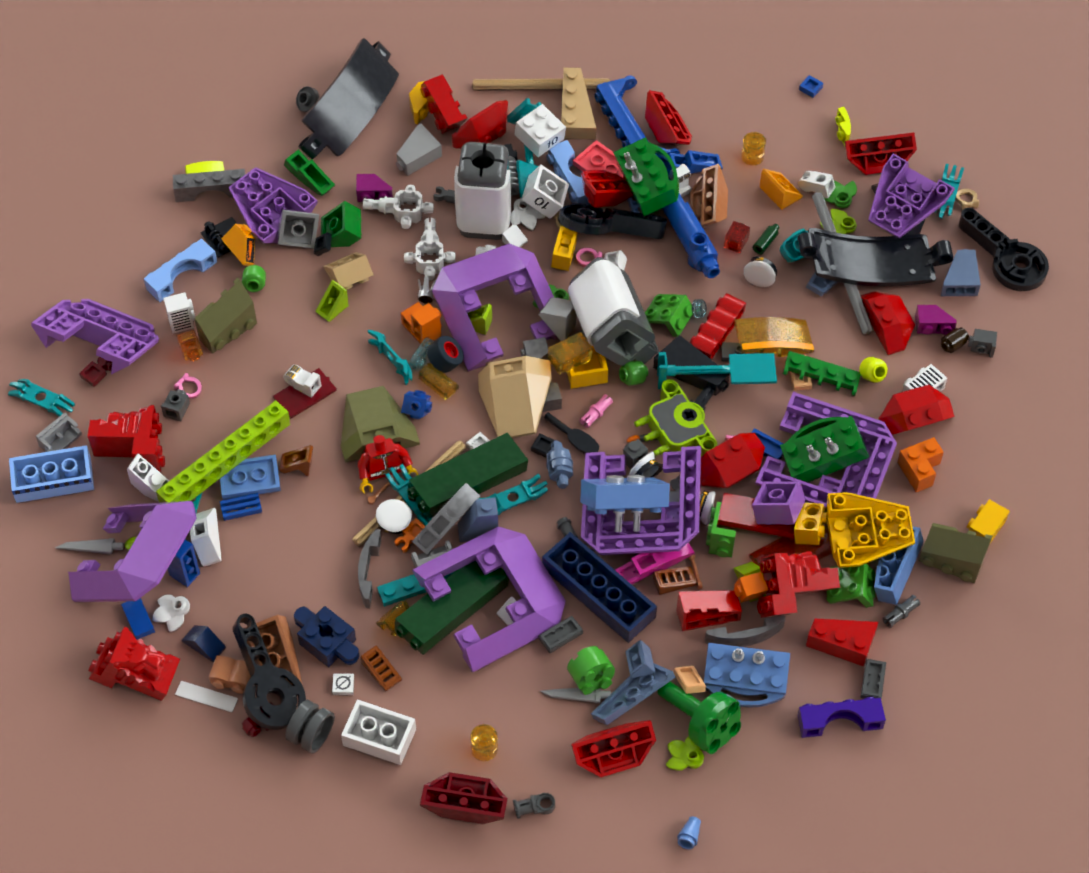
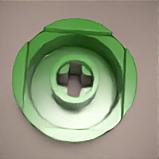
M590 646L580 650L577 653L578 657L575 660L572 658L569 661L567 670L584 695H589L598 688L606 689L612 684L611 679L614 676L615 668L604 651L597 646Z

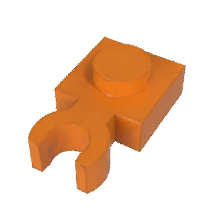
M415 518L402 530L404 536L396 538L394 541L395 546L404 543L405 545L401 549L403 553H406L410 548V544L413 543L412 541L425 528V525Z

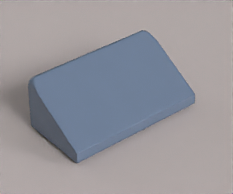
M638 641L625 651L630 677L635 678L655 672L651 649L643 641Z

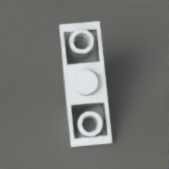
M140 454L135 456L127 468L131 484L144 496L158 501L156 491L169 482V480Z
M212 508L197 513V519L190 529L191 542L203 567L222 561L216 509Z

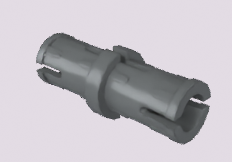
M911 595L902 604H897L892 612L882 618L884 624L889 622L887 627L891 628L901 619L907 618L908 613L920 605L919 599L914 601L916 596Z

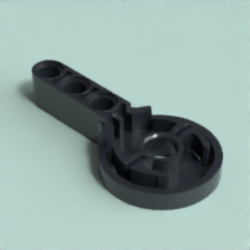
M572 203L571 205L564 206L560 209L558 217L559 223L565 228L590 235L619 232L662 239L664 238L667 219L661 216L650 214L644 216L643 213L614 208L613 211L609 208L603 211L600 207H594L590 204L586 206L584 203Z
M973 208L962 210L959 228L993 256V273L1002 285L1016 291H1030L1038 288L1045 281L1049 270V263L1047 257L1039 248L1029 243L1018 242V239H1009V237ZM1015 263H1023L1027 267L1020 268Z
M241 614L233 625V633L251 676L243 691L244 709L250 719L263 728L271 730L286 728L297 706L306 700L304 687L294 674L272 664L255 619L250 614ZM240 623L246 624L248 628H242ZM247 641L253 642L255 647L249 646ZM254 660L261 661L262 666L257 665ZM274 693L278 695L280 705L270 704L266 698L267 694Z

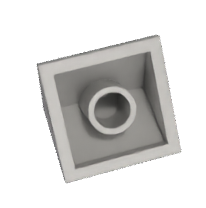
M283 210L279 219L278 245L314 249L319 214Z
M552 297L538 314L562 343L576 326L577 315L571 300Z

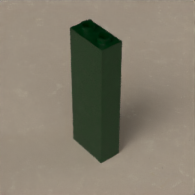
M505 433L409 479L407 492L409 497L417 502L420 512L425 513L429 519L434 517L465 483L478 494L483 493L527 471L528 459L511 436Z
M474 561L456 570L445 579L451 589V593L434 602L427 593L395 619L396 634L409 642L412 649L418 650L424 655L508 587L509 577L501 567L484 575L477 561Z

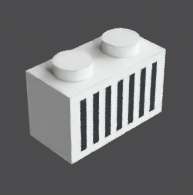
M186 293L163 298L172 333L193 329L195 313L192 300L187 299Z
M930 364L926 368H921L915 377H910L904 382L903 392L925 385H931L941 392L945 388L947 377Z

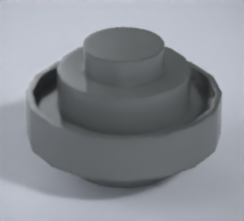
M309 86L300 89L296 97L298 109L308 112L319 99L318 91Z

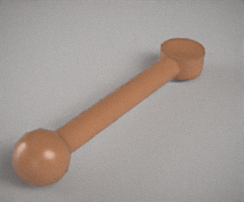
M389 481L374 496L368 497L369 504H375L376 498L390 485Z
M693 554L688 559L691 560L697 588L702 589V582L700 581L694 560L695 554Z

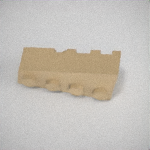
M581 68L563 69L561 122L566 126L565 139H596V125Z

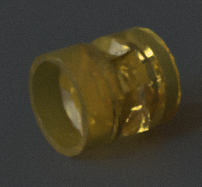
M758 132L747 133L743 139L742 160L748 165H758L764 159L766 138Z
M478 725L471 732V751L476 759L489 761L496 756L498 751L497 732L490 725Z

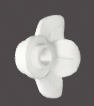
M519 198L514 203L510 222L512 225L522 223L526 228L533 231L537 219H543L545 215L521 200L522 198ZM520 204H523V205H525L526 207H525V208H521V207H520Z
M164 595L157 600L160 607L155 610L152 620L157 623L167 622L169 632H174L184 623V615L189 612L190 603L183 596L175 598L172 595Z

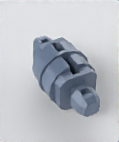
M556 440L551 444V450L546 454V468L548 469L550 480L556 481L559 488L565 489L569 484L568 479L573 476V461L569 449L563 448L562 443Z

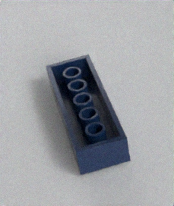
M571 532L542 556V563L548 573L626 642L629 643L656 618L657 606Z

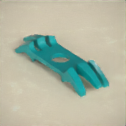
M945 164L942 181L954 187L955 190L940 208L939 218L941 219L947 206H949L948 216L952 214L954 201L964 172L963 167L960 169L957 180H954L957 166H953L949 178H946L949 164Z
M367 330L370 335L376 338L369 339L368 343L378 347L380 354L384 353L397 368L396 373L404 377L405 385L408 384L409 379L412 381V370L408 361L402 360L387 344L384 334Z
M19 379L17 382H10L9 386L19 389L9 391V396H16L23 401H29L47 409L48 412L55 413L59 417L63 413L55 406L65 409L70 413L73 411L70 406H75V403L66 396L42 388L28 379ZM39 393L46 394V398L42 401L35 399Z
M403 464L399 467L405 481L393 467L390 468L395 479L394 481L389 473L386 474L390 485L407 503L417 519L426 526L433 517L428 519L425 513H422V516L417 502H412L408 498L407 489L409 479L412 477L408 474Z
M537 474L528 481H522L520 485L498 494L494 493L486 498H496L498 515H500L505 510L529 500L538 499L548 491L547 487H545L548 483L544 481L531 487L540 479V475ZM510 493H515L519 498L512 502L507 499V496Z

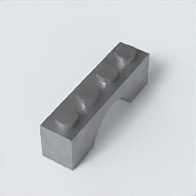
M245 169L173 175L176 202L194 201L198 194L209 190L224 192L231 198L233 196L229 191V186L246 175Z
M545 337L523 341V349H520L521 357L529 356L549 360V350ZM550 383L542 412L562 409V397L558 383Z

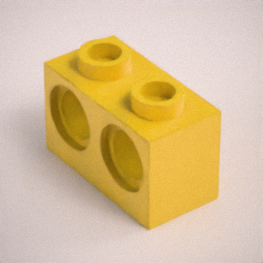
M560 226L552 254V268L569 271L578 232Z
M804 503L794 527L796 544L819 545L821 537L825 535L824 524H827V512H825L824 504Z

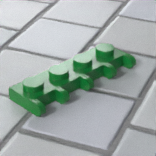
M789 351L787 354L783 375H787L788 371L800 374V380H803L804 376L818 380L817 385L820 386L822 381L836 385V391H839L840 387L852 390L851 395L853 396L856 395L860 380V372L792 351Z

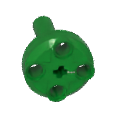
M671 681L657 691L660 697L692 717L688 729L689 738L697 747L709 754H714L719 748L724 746L732 737L737 735L741 728L740 704L729 694L715 692L701 702L691 694H685L682 688Z

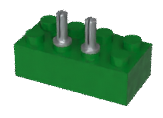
M645 137L613 152L617 165L644 216L677 201L679 195L677 170L671 157L662 148L648 142ZM657 155L663 157L671 165L674 176L673 180H669L667 169Z
M852 416L829 417L814 421L798 430L786 443L780 445L791 477L807 483L822 477V475H828L869 458L858 426Z

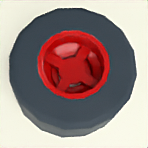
M441 336L429 345L427 350L430 363L434 368L443 373L453 370L462 363L464 358L463 350L459 343L449 336Z

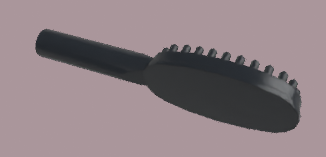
M549 412L545 414L544 419L565 433L569 442L580 452L585 454L599 451V444L589 434L579 429L569 428Z

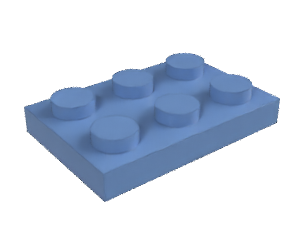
M276 455L245 459L221 477L222 499L236 498L254 493L264 494L281 491Z

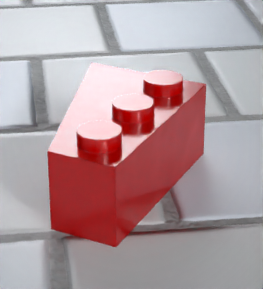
M443 74L422 83L420 88L421 94L427 99L429 112L434 115L436 119L435 125L438 130H441L442 134L460 127L467 120L466 114L462 115L458 109L460 104L458 100L454 101L451 94L453 91Z
M734 590L678 592L676 611L682 631L741 620L742 609Z
M815 618L808 634L806 647L864 667L879 622Z

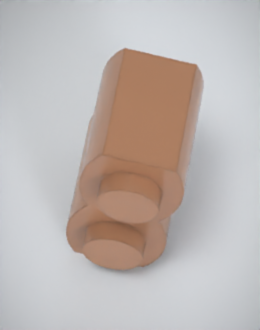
M216 656L209 675L210 683L215 688H231L234 692L240 694L243 693L247 682L251 678L244 660H235L226 656Z

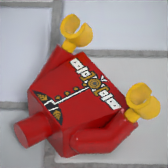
M382 435L375 436L373 439L374 443L365 446V452L361 455L357 464L359 477L362 479L360 490L364 494V487L369 485V491L373 492V486L368 482V478L372 481L385 477L387 473L392 475L390 471L392 467L399 473L401 472L399 466L403 464L407 468L408 474L415 472L416 476H418L417 470L412 468L413 463L408 451L400 444H394L391 438L385 439Z

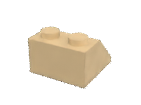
M358 252L323 266L331 281L334 280L346 290L352 288V284L356 282L364 283L369 280L370 276H373L366 255Z

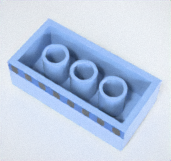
M87 445L9 458L11 488L16 503L94 490L91 456Z

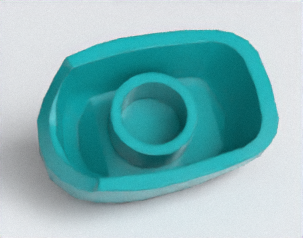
M804 228L790 235L780 246L779 251L787 262L791 263L804 258L800 254L797 239L800 234L808 232Z

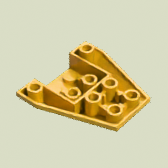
M848 492L827 494V526L832 556L839 568L861 566L915 544L909 506Z

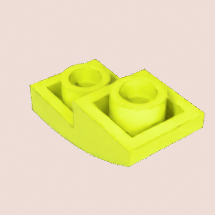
M841 107L837 110L835 121L839 126L837 137L845 146V141L850 139L851 123L845 107Z
M203 161L185 166L186 174L224 170L223 161Z

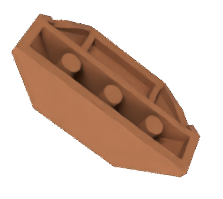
M719 164L702 169L701 176L690 191L689 205L702 227L727 218L728 188Z

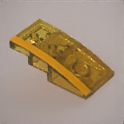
M783 317L735 319L734 324L742 354L754 352L777 353V357L787 356L789 351L799 354L814 352L806 320Z

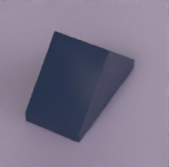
M194 625L182 639L183 643L211 662H214L216 656H220L226 649L223 642L208 626Z

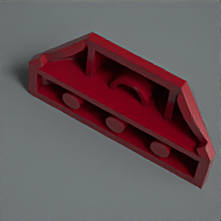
M448 772L432 782L424 784L420 806L441 818L487 824L504 819L508 798L489 778Z

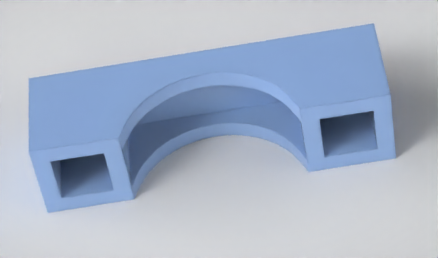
M568 140L558 143L548 150L546 155L547 161L554 167L555 174L569 183L567 191L571 202L584 203L587 206L590 203L584 194L582 177L574 175L569 170L573 165L575 152Z
M203 239L191 244L186 250L178 253L173 259L162 264L160 268L149 273L144 278L146 290L159 302L163 301V298L174 293L173 281L177 275L187 270L204 272L216 264L215 251Z

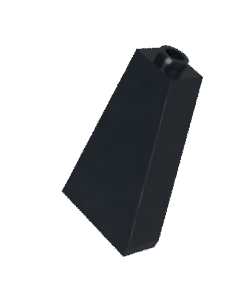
M680 335L660 351L666 352L668 365H717ZM658 354L654 357L653 368L656 370L658 365ZM680 374L672 377L701 390L705 386H711L714 390L713 395L716 396L728 388L730 374Z

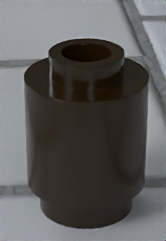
M962 327L955 328L941 338L943 350L953 353L965 345L967 340H969L967 331Z

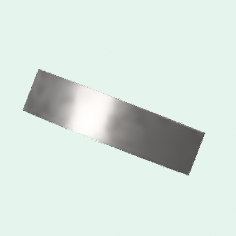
M376 529L368 538L359 559L358 580L361 598L366 608L371 606L373 593L372 581H367L371 556H379L381 545L380 529Z
M785 616L766 618L763 627L729 634L726 627L706 630L705 643L745 647L763 642L777 634L784 627Z

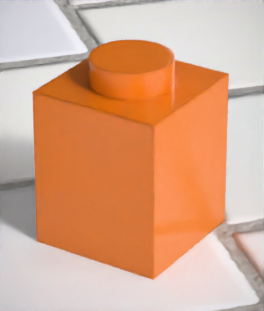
M762 572L740 577L734 584V591L742 603L763 597L768 591V587Z

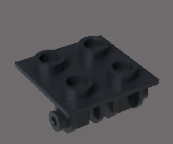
M233 217L216 225L208 221L204 224L205 230L200 232L208 245L215 251L218 258L231 252L221 238L237 224Z

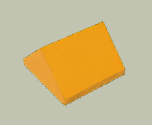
M768 169L761 171L759 187L781 210L803 197L782 173Z

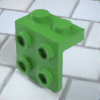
M658 294L654 297L645 314L649 323L665 324L671 335L678 337L693 315L692 304L686 295Z
M717 501L716 507H712L706 545L709 546V554H715L719 557H732L736 531L717 527L721 502Z
M867 563L857 567H830L838 568L840 588L827 591V601L830 604L858 599L866 608L873 606L876 574Z

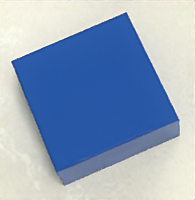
M809 75L800 84L799 90L814 98L823 88V82Z

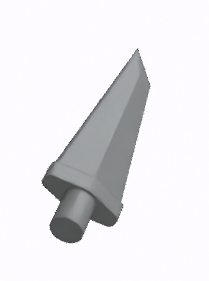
M115 538L66 542L55 548L112 554L113 550H123L124 544L123 542H115Z
M579 688L540 691L551 698L599 704L601 699H606L611 695V691H601V688L593 690L589 695H584Z

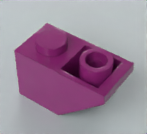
M376 174L356 175L357 202H363L364 198L374 200L385 198V196L393 198L392 187Z
M917 305L915 313L917 334L946 335L956 328V319L937 305Z

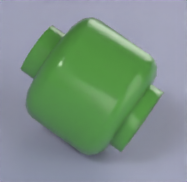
M258 265L246 267L242 275V284L245 289L250 292L262 290L266 281L265 270Z
M638 360L630 361L619 369L620 380L628 386L642 384L648 376L647 366Z

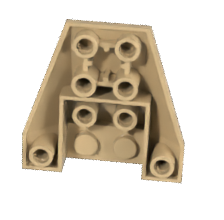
M522 356L490 362L478 374L479 393L498 437L505 433H508L511 438L536 434L552 379L550 360Z

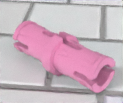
M604 394L596 404H592L589 411L580 418V423L582 425L586 423L585 428H589L597 418H601L603 412L613 403L611 397L606 399L608 395Z

